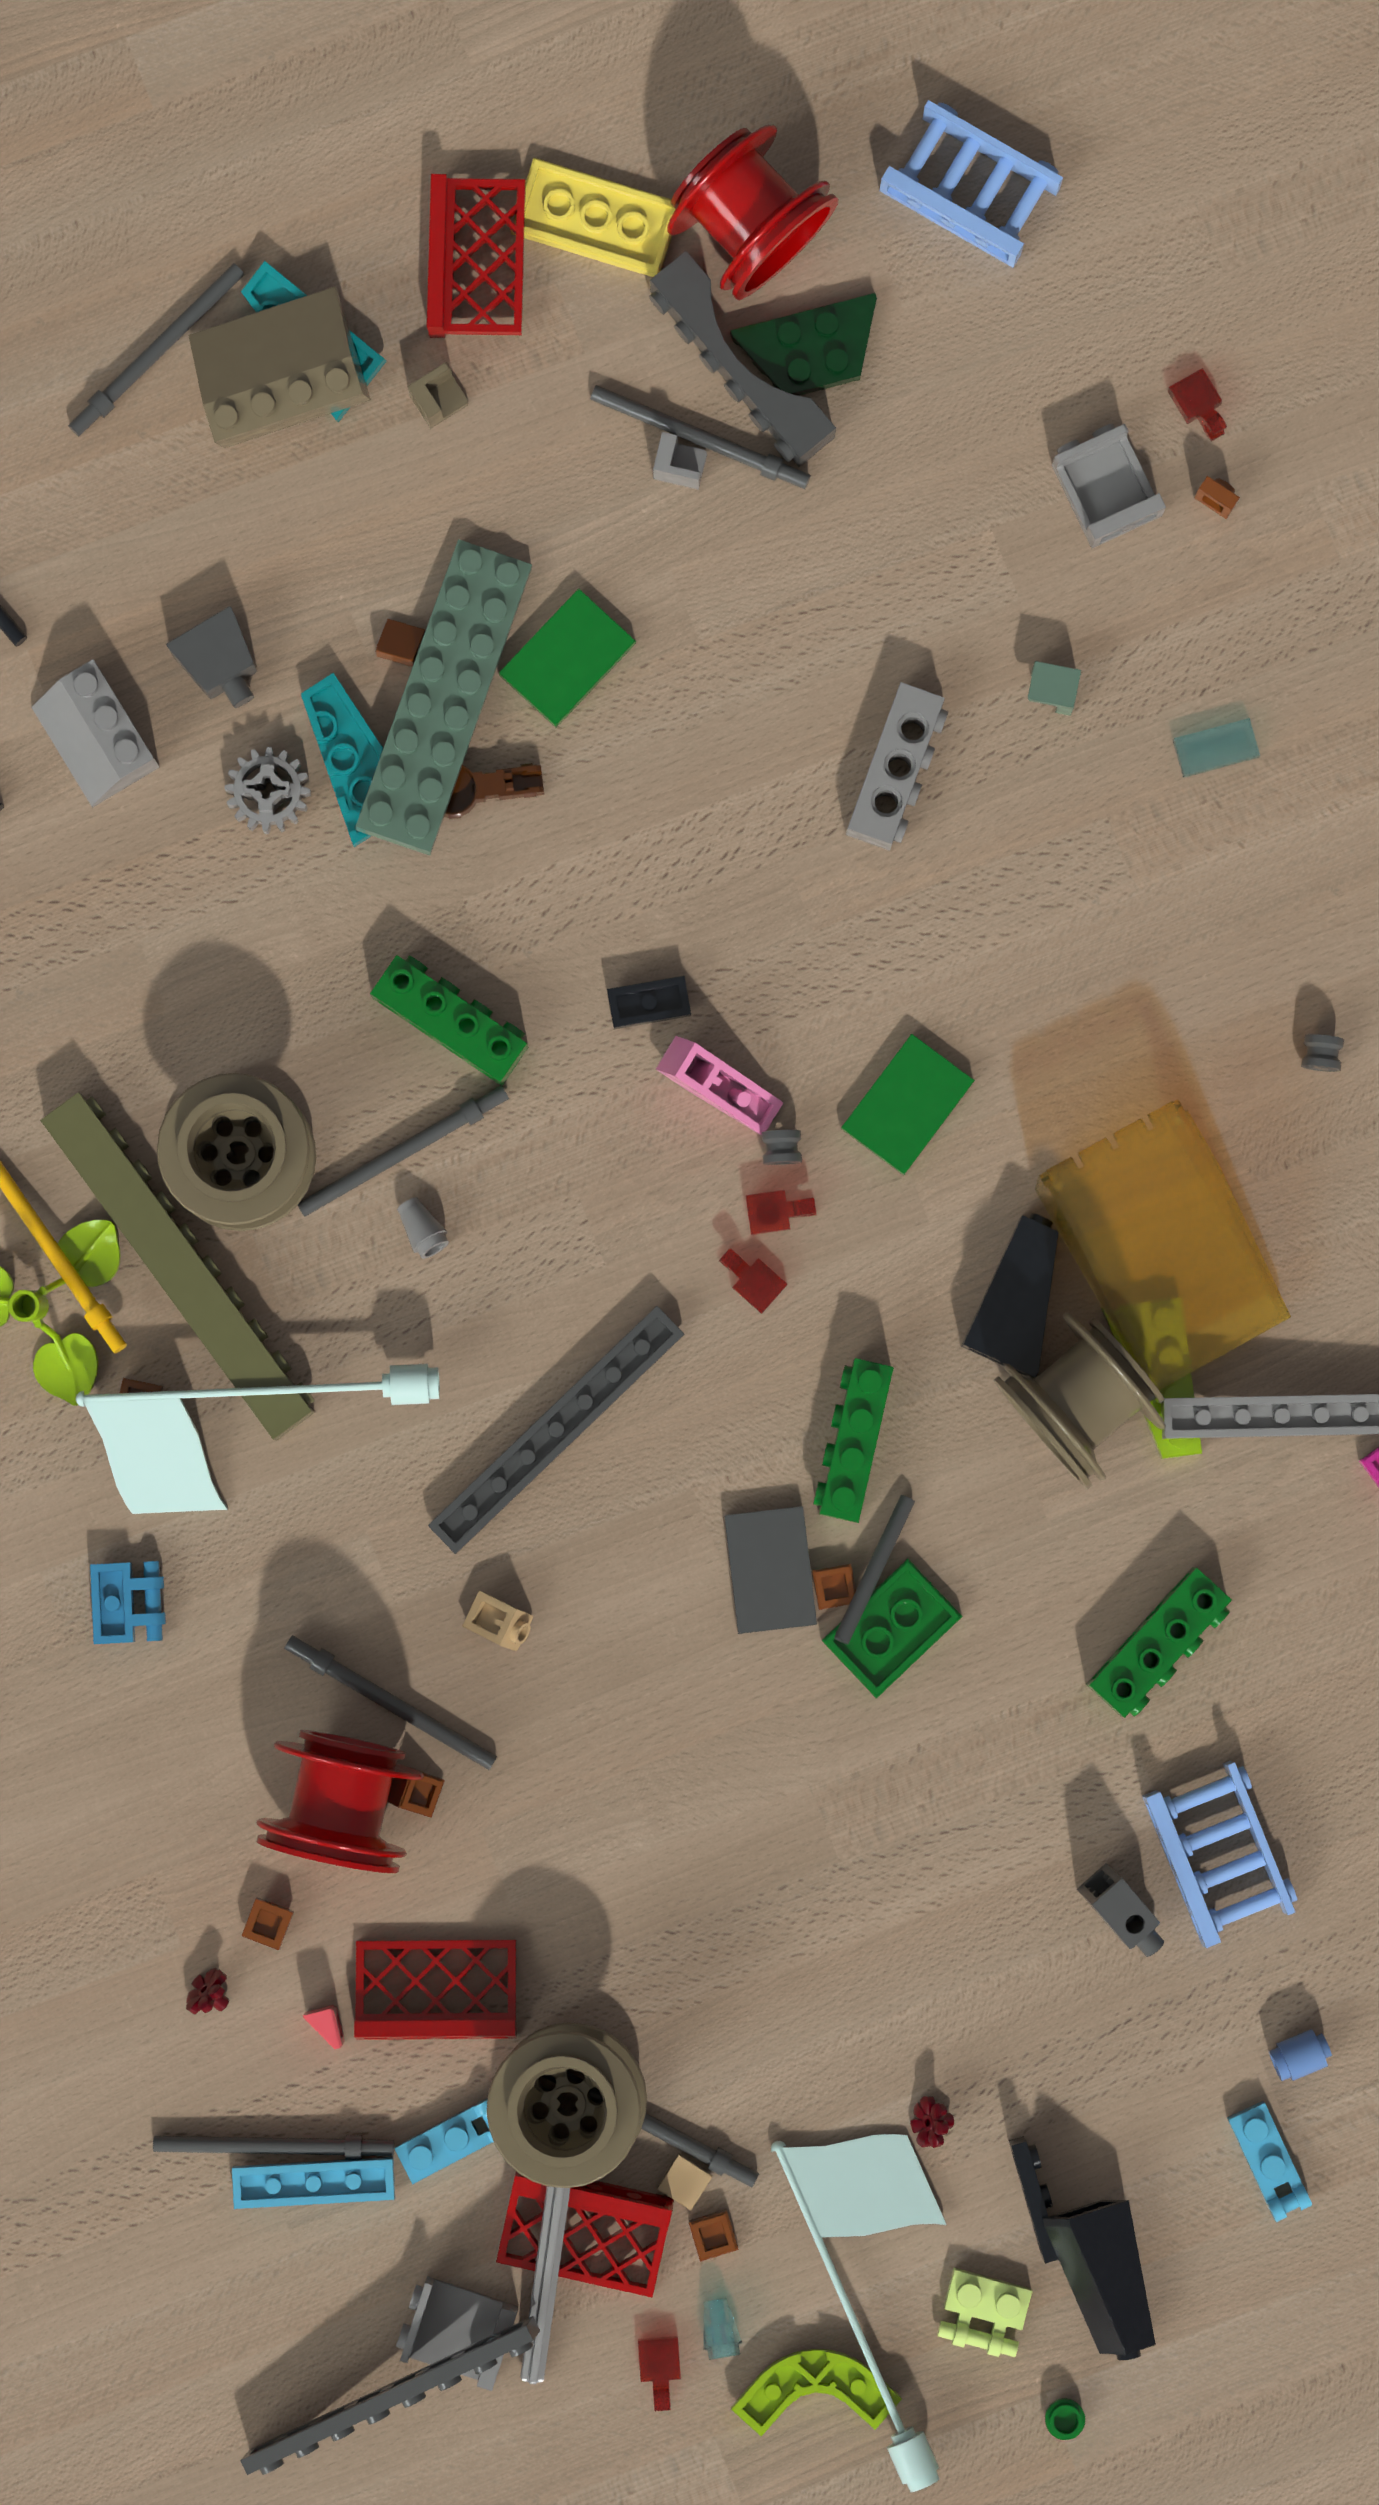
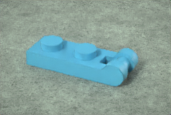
M487 2098L395 2146L394 2149L412 2185L494 2142L488 2126ZM483 2117L488 2130L479 2134L472 2121Z
M1259 2102L1227 2117L1275 2222L1287 2218L1286 2213L1298 2207L1302 2211L1312 2206L1309 2195L1301 2182L1265 2102ZM1287 2182L1292 2193L1278 2198L1274 2188Z

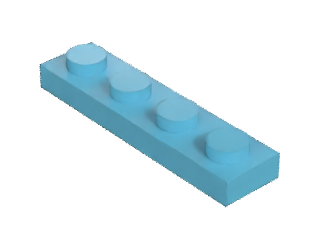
M393 2157L232 2167L234 2209L395 2200L396 2198Z

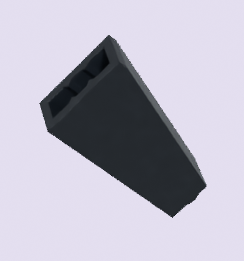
M1031 1213L1029 1218L1024 1215L1020 1217L961 1347L1002 1366L1010 1364L1019 1374L1032 1380L1036 1378L1040 1367L1059 1231L1051 1228L1053 1224L1051 1220L1036 1213Z
M1100 2200L1043 2218L1046 2232L1099 2354L1117 2355V2360H1131L1141 2356L1140 2350L1156 2345L1129 2200Z

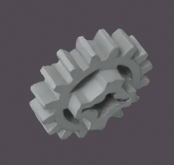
M267 747L265 756L260 757L258 752L253 749L251 750L252 760L249 762L241 757L237 759L241 766L239 772L236 770H229L228 772L235 782L234 784L225 785L226 793L234 795L233 798L227 801V805L230 809L240 808L236 812L235 818L238 822L248 818L247 827L251 831L258 824H261L265 834L270 833L271 825H277L278 829L284 832V821L289 819L292 823L297 824L299 821L295 812L297 810L307 812L308 810L307 805L301 799L311 796V790L302 787V784L309 781L307 773L297 774L302 766L298 759L290 764L287 763L289 758L287 751L283 750L278 757H274L272 748ZM277 767L287 772L292 778L293 783L281 781L278 777ZM260 768V772L253 779L246 780L250 773ZM272 783L277 792H271L270 798L265 799L259 790L266 789V784ZM243 798L255 800L258 804L259 814L251 811L245 805ZM284 802H290L283 811L276 814V809Z

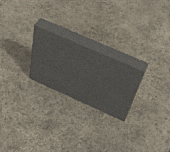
M803 1506L724 1515L738 1634L817 1625Z

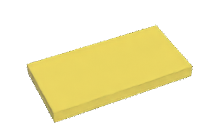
M533 158L526 180L525 239L654 277L662 270L673 236L667 232V225L676 209L671 205V199ZM517 213L515 214L514 221H513V223H514L515 225H516V215H517Z

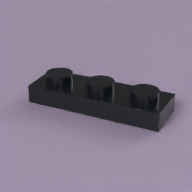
M1024 2136L1008 2140L1041 2257L1045 2264L1059 2260L1044 2227L1043 2218L1048 2217L1046 2209L1053 2207L1047 2184L1039 2185L1035 2170L1042 2168L1036 2145L1028 2146Z

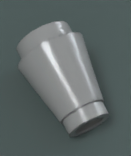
M417 1197L407 1200L398 1207L397 1211L400 1214L414 1253H419L421 1258L425 1259L437 1254L448 1245L447 1231L425 1206L420 1203Z

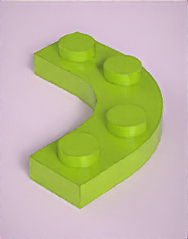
M828 2349L801 2350L781 2357L766 2367L731 2406V2410L761 2437L790 2404L799 2397L812 2393L833 2395L846 2403L874 2430L889 2415L870 2368L852 2356ZM885 2382L896 2407L902 2398Z

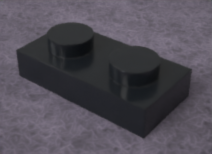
M685 976L607 989L614 1030L691 1016Z

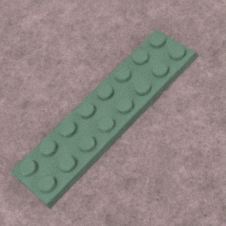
M458 539L359 815L356 831L429 856L431 855L529 579L532 564Z

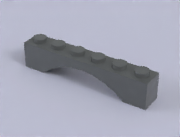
M687 251L650 279V292L652 294L649 298L661 314L664 315L668 312L677 322L674 328L679 336L687 344L692 341L702 352L699 354V357L711 373L718 371L727 381L724 387L729 395L737 403L743 400L752 411L749 413L752 422L761 432L768 430L776 439L774 443L776 450L787 462L793 459L798 467H800L835 438L836 427L811 398L793 395L770 386L753 375L735 357L724 341L715 319L711 300V279Z

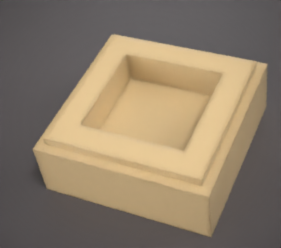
M678 2153L657 2189L687 2209L692 2210L713 2175Z

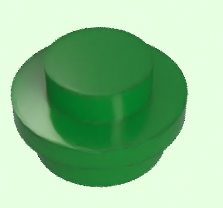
M1061 2398L1048 2406L1045 2413V2424L1048 2431L1055 2438L1070 2440L1082 2432L1085 2426V2414L1082 2407L1076 2401Z

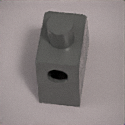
M230 606L166 644L175 660L210 699L225 692L233 707L239 708L254 698L245 679L254 675L257 669L238 620Z
M1107 1863L1077 1888V1891L1129 1949L1137 1945L1144 1955L1149 1957L1163 1946L1164 1940L1155 1931V1928L1160 1924L1159 1920L1124 1879Z

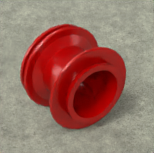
M765 125L753 133L747 128H742L731 134L697 164L680 184L671 199V205L676 210L668 222L667 232L670 235L680 234L699 222L733 258V261L720 280V288L722 290L734 288L732 295L737 300H742L756 292L787 266L822 229L839 202V199L834 194L827 195L830 184L827 181H819L798 194L767 162L764 155L776 138L777 128L775 125Z
M300 1730L299 1737L304 1739V1744L276 1741L274 1747L277 1750L302 1757L289 1817L283 1819H258L257 1825L267 1830V1833L258 1835L256 1842L282 1853L322 1863L371 1872L398 1873L400 1866L393 1862V1858L405 1857L407 1853L405 1849L383 1840L380 1837L392 1778L421 1780L424 1778L422 1772L397 1764L398 1759H405L406 1752L364 1740L312 1730Z

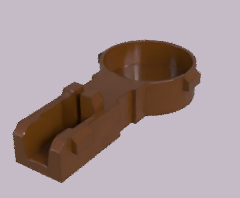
M533 763L520 764L521 767L498 769L496 772L485 774L482 771L472 772L469 768L462 765L444 817L449 818V820L461 818L469 813L476 803L486 802V799L499 798L500 800L544 795L541 765H533ZM472 785H476V791L474 794Z

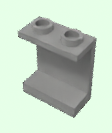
M427 2276L424 2287L415 2286L409 2309L416 2311L412 2324L410 2326L403 2323L396 2347L403 2349L400 2361L408 2363L409 2358L427 2364L437 2362L513 2326L519 2306ZM503 2355L496 2358L498 2363L482 2373L475 2374L474 2369L461 2375L478 2380L477 2387L492 2391Z

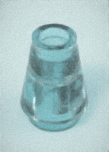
M727 2298L703 2302L705 2309L703 2350H707L709 2360L740 2355L739 2344L743 2343L730 2306H728Z

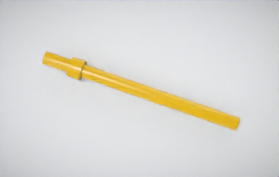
M0 1161V1189L86 1312L84 1318L93 1330L99 1331L114 1354L120 1352L127 1344L111 1322L113 1316L104 1304H99Z

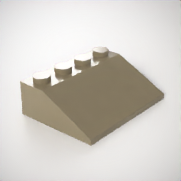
M336 287L189 335L205 413L214 442L223 448L371 400Z

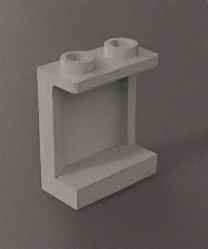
M1108 424L1096 430L1092 434L1094 438L1080 444L1078 440H1074L1061 446L1057 450L1058 455L1054 457L1052 463L1053 470L1091 549L1162 517L1166 509L1160 493L1154 494L1127 438L1129 431L1126 424L1116 428L1114 424Z

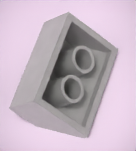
M94 659L60 678L31 707L92 807H95L159 768V765Z

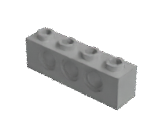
M900 682L846 832L847 836L889 851L893 841L902 842L909 822L902 819L907 804L915 806L922 784L915 782L919 769L928 770L935 751L934 747L929 746L933 731L941 734L949 712L942 709L944 697ZM915 723L921 727L923 735L917 740H909L904 737L901 728L905 724ZM901 759L909 765L910 772L902 777L894 776L889 771L888 764L893 760ZM881 796H889L894 799L897 808L891 813H882L876 808L875 800Z

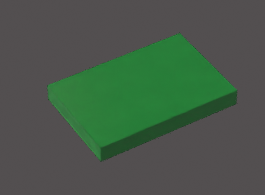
M578 588L499 672V676L557 728L631 650L636 641Z
M911 1034L843 1124L841 1130L904 1176L975 1080Z
M906 1559L873 1591L848 1645L834 1638L841 1622L821 1641L877 1699L963 1616L909 1559Z

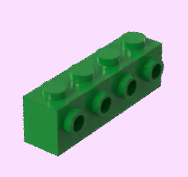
M396 955L370 992L372 999L503 1086L529 1048L528 1044L522 1040L526 1034L508 1021L501 1026L490 1017L493 1012L479 1001L474 999L469 1004L457 995L461 990L443 977L436 982L425 973L428 968L414 957L409 955L404 960Z
M857 1358L853 1360L852 1367L844 1366L840 1388L846 1390L843 1405H835L831 1427L838 1428L835 1443H827L822 1466L829 1467L826 1483L818 1481L813 1505L820 1506L819 1515L859 1523L894 1369L892 1366Z
M1192 1567L1086 1685L1121 1717L1125 1718L1129 1713L1135 1717L1150 1701L1146 1694L1157 1683L1160 1687H1163L1176 1673L1177 1669L1173 1667L1174 1663L1183 1654L1189 1658L1200 1647L1204 1640L1199 1636L1209 1625L1215 1629L1228 1616L1230 1610L1226 1606L1232 1599L1197 1567Z

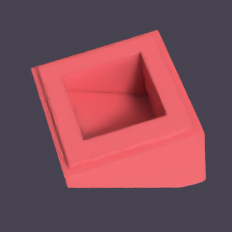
M330 2005L304 2013V2019L334 2049L342 2047L345 2039L336 2006Z

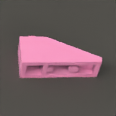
M675 1036L656 1067L657 1071L690 1093L762 1135V1132L767 1131L784 1103L696 1042Z

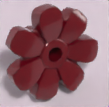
M216 1968L209 1970L205 1978L199 1974L191 1983L195 1989L188 1993L186 2009L194 2015L200 2010L208 2013L213 2007L218 2011H223L229 2004V1998L224 1995L225 1989L222 1987V1984L227 1979V1975Z
M924 2096L914 2106L913 2113L918 2119L911 2120L910 2125L913 2133H919L916 2141L920 2147H941L944 2144L943 2135H946L948 2130L954 2126V2117L951 2113H947L944 2103H935L933 2096Z

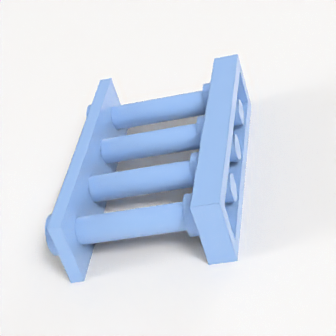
M928 100L924 106L922 118L930 123L928 129L904 169L899 168V170H896L891 166L887 168L881 178L880 192L1014 268L1024 246V243L1019 241L1018 233L1043 191L1046 190L1056 196L1060 190L1063 177L1058 175L1059 171L1050 163L1042 160L1037 163L957 117L958 113L949 105L941 102L935 104ZM943 132L964 144L939 186L931 190L918 183L919 179L917 176ZM978 151L996 161L997 164L972 206L964 209L952 202L951 194ZM1010 171H1013L1031 181L1006 225L1000 226L998 229L986 222L984 215Z
M1233 1761L1223 1763L1227 1777L1171 1799L1170 1796L1163 1798L1158 1790L1142 1796L1201 1944L1205 1948L1221 1943L1218 1932L1223 1931L1224 1925L1276 1904H1280L1283 1913L1290 1915L1295 1913L1292 1902L1297 1901L1295 1890L1289 1878L1282 1880L1246 1791L1252 1788L1244 1766L1237 1768ZM1234 1791L1243 1814L1188 1836L1185 1833L1177 1834L1172 1820L1178 1818V1813ZM1246 1829L1250 1830L1258 1851L1202 1874L1199 1870L1196 1872L1192 1871L1188 1861V1857L1193 1856L1192 1851ZM1262 1866L1265 1867L1273 1887L1272 1889L1218 1911L1215 1908L1208 1910L1202 1896L1208 1893V1888Z

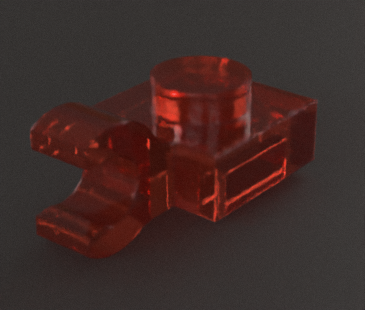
M1203 368L1169 387L1168 393L1187 424L1198 419L1211 442L1225 434L1226 423L1215 410L1221 406L1222 399Z
M785 1190L746 1195L751 1235L791 1230L789 1218L817 1215L814 1198L787 1201Z
M730 1248L719 1260L720 1263L739 1278L732 1289L760 1314L765 1311L788 1285L759 1258L749 1266Z
M678 2336L638 2339L641 2382L653 2381L654 2411L671 2410L669 2380L681 2379Z

